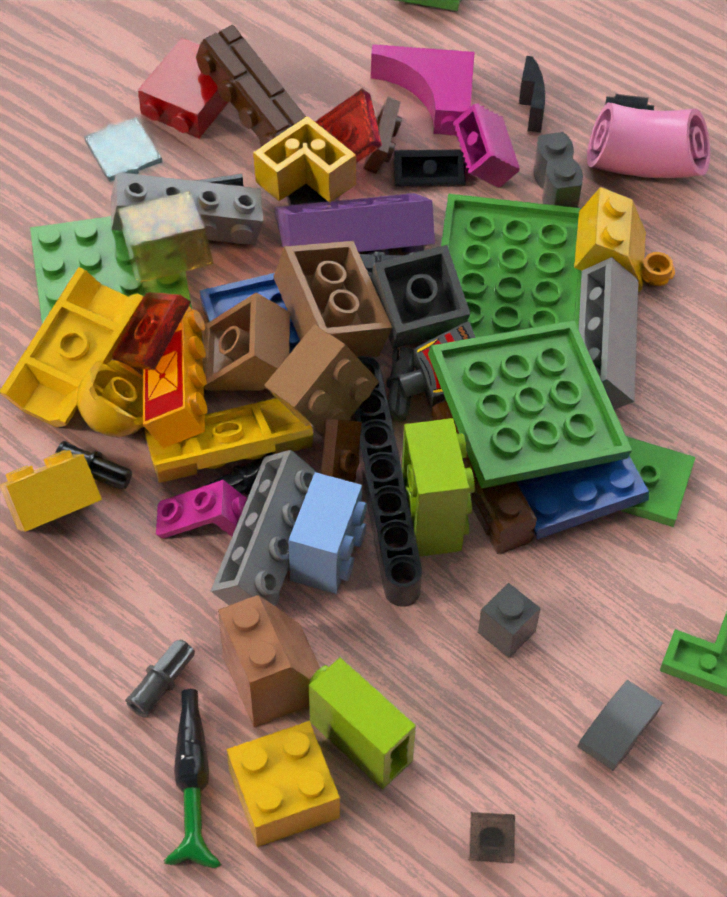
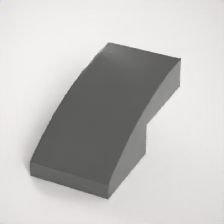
M626 680L588 728L577 747L614 771L632 750L639 735L656 717L663 703L629 680Z

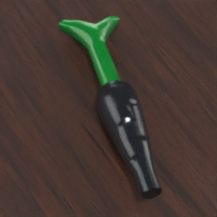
M185 689L181 692V715L174 766L176 786L183 792L185 835L180 845L165 858L164 863L166 865H177L186 860H191L202 866L219 868L222 864L210 852L202 837L201 791L208 785L209 767L205 736L199 712L198 691L196 689Z

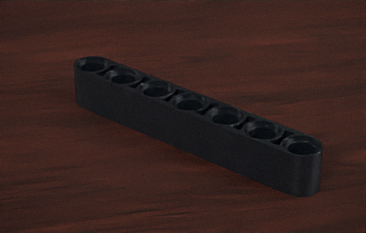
M359 356L357 358L376 377L379 383L372 390L370 396L362 402L351 416V421L362 422L358 453L384 594L392 604L406 607L415 603L420 596L422 566L381 367L374 358ZM377 443V444H381V445H379V446H373V445H371V444ZM378 476H386V477H388V478H386V479H379V478H377V477H378ZM392 509L396 512L386 513L383 510ZM399 543L403 547L393 548L389 544ZM399 578H406L411 582L404 584L396 582L395 580Z

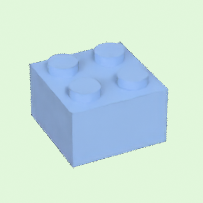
M314 473L288 540L290 581L337 594L341 581L349 580L354 565V557H350L354 546L361 547L367 524L363 523L367 503L362 502V485Z

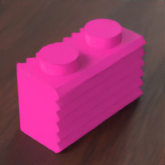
M476 103L454 121V131L457 132L456 136L459 137V147L462 148L461 152L464 153V162L467 163L466 168L469 169V174L500 188L520 171L503 116H498V113L494 114L493 111H489L488 108L485 109L484 106Z

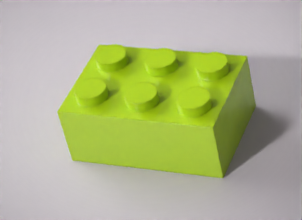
M453 418L404 424L402 474L419 557L462 551L463 536L469 535L467 514H472L470 493L475 491L472 469L464 467L462 458H466L467 455L465 437L463 433L457 434Z

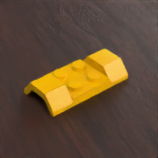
M78 267L3 384L0 394L21 411L54 427L67 426L78 408L77 392L81 380L96 361L102 360L101 364H108L127 335L126 329L145 301L144 296L138 293L126 296L102 285L85 269Z
M277 398L206 414L205 432L166 448H163L150 432L144 429L158 483L197 474V468L198 470L203 468L216 469L229 462L241 459H258L271 452L277 454L288 450H301L312 447L313 429L311 425L305 426Z

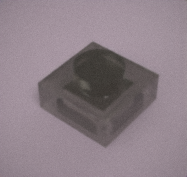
M471 812L469 861L513 863L515 857V814Z

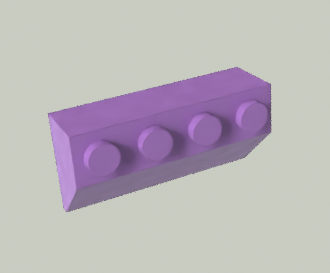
M415 193L332 201L331 203L319 202L274 207L283 249L284 246L354 241L358 252L367 251V255L372 252H383L388 255L391 248L402 247V252H420L424 250V245L435 244L432 200Z

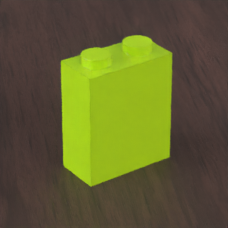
M341 657L330 666L324 665L313 674L309 681L310 723L383 790L413 762L416 725Z

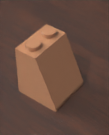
M259 595L218 609L223 658L253 727L308 707L309 681L320 666L301 625Z

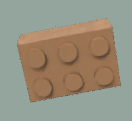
M354 241L284 246L273 277L285 306L290 312V318L300 341L315 324L346 344L356 357H379L392 330V325Z

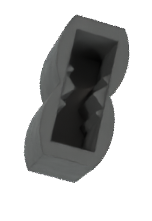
M564 132L539 135L534 163V177L538 185L543 189V204L578 208L583 173L579 164L573 159V143Z

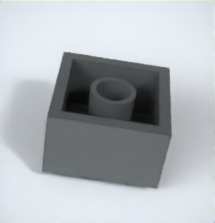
M447 245L374 263L370 279L392 325V330L388 336L392 349L436 338L468 322L470 311Z

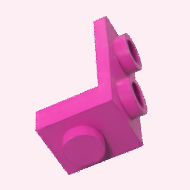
M221 480L162 500L158 503L156 535L164 539L214 523L230 536H233L247 498L226 481Z

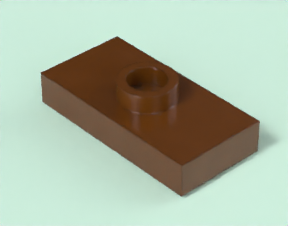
M327 419L321 474L355 483L356 472L359 466L358 453L362 422Z

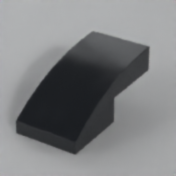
M526 55L519 104L530 106L527 131L541 133L545 107L544 79L535 58Z

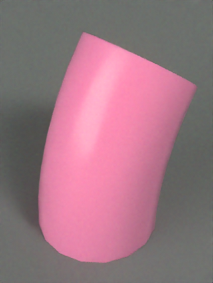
M608 102L597 117L587 149V163L589 167L639 177L683 178L702 176L706 174L710 162L709 134L703 115L698 109L656 111L625 107Z

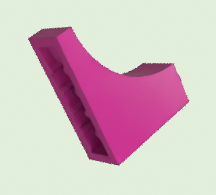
M372 44L371 79L397 84L417 96L431 115L433 134L456 135L457 132L454 131L455 127L453 126L454 121L471 106L475 52Z

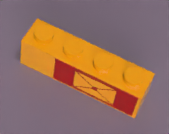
M183 298L143 314V426L163 448L205 432V414L208 411L204 399V386L207 384V380L203 371V358H205L206 352L202 343V331L205 330V324L201 314L196 309L192 310Z

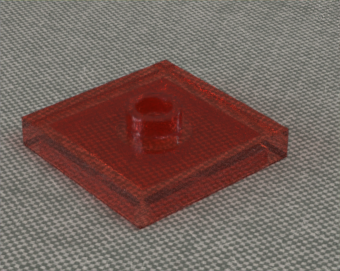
M363 88L315 121V123L356 154V163L382 146L371 95Z
M146 293L115 349L112 359L130 367L155 370L191 301L177 294Z

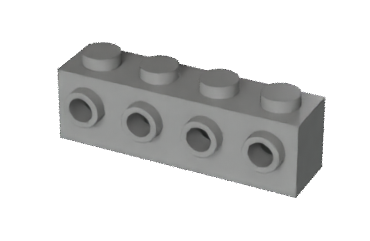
M116 172L111 194V230L256 245L263 223L261 188Z
M611 257L582 270L579 332L615 410L635 402L639 280Z
M292 450L264 457L211 588V592L228 605L256 595L261 596L274 606L279 600L280 589L286 573L290 569L288 540L314 473H318Z

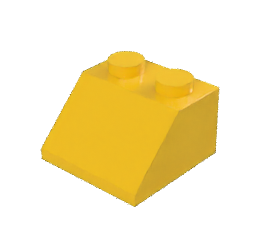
M600 187L579 211L574 268L582 271L612 257L639 280V293L643 288L642 267L645 257L646 231L633 199Z

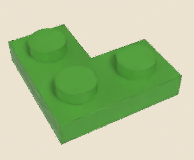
M727 612L715 644L675 629L660 671L727 696Z

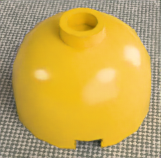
M102 360L96 361L78 386L77 406L82 418L92 430L109 437L120 438L136 433L143 427V376L132 367L117 360H111L108 364H101Z

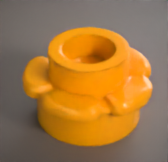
M652 252L643 260L642 280L654 286H663L674 278L675 268L673 267V261L667 254Z

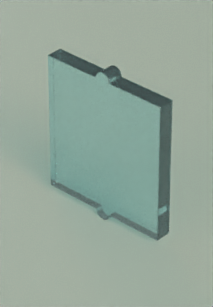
M137 117L116 125L109 124L103 130L84 136L87 146L109 182L115 180L116 172L139 174L140 170L162 163L161 155Z

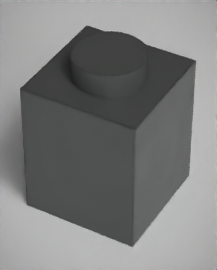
M508 583L481 609L478 633L510 658L536 632L540 607Z

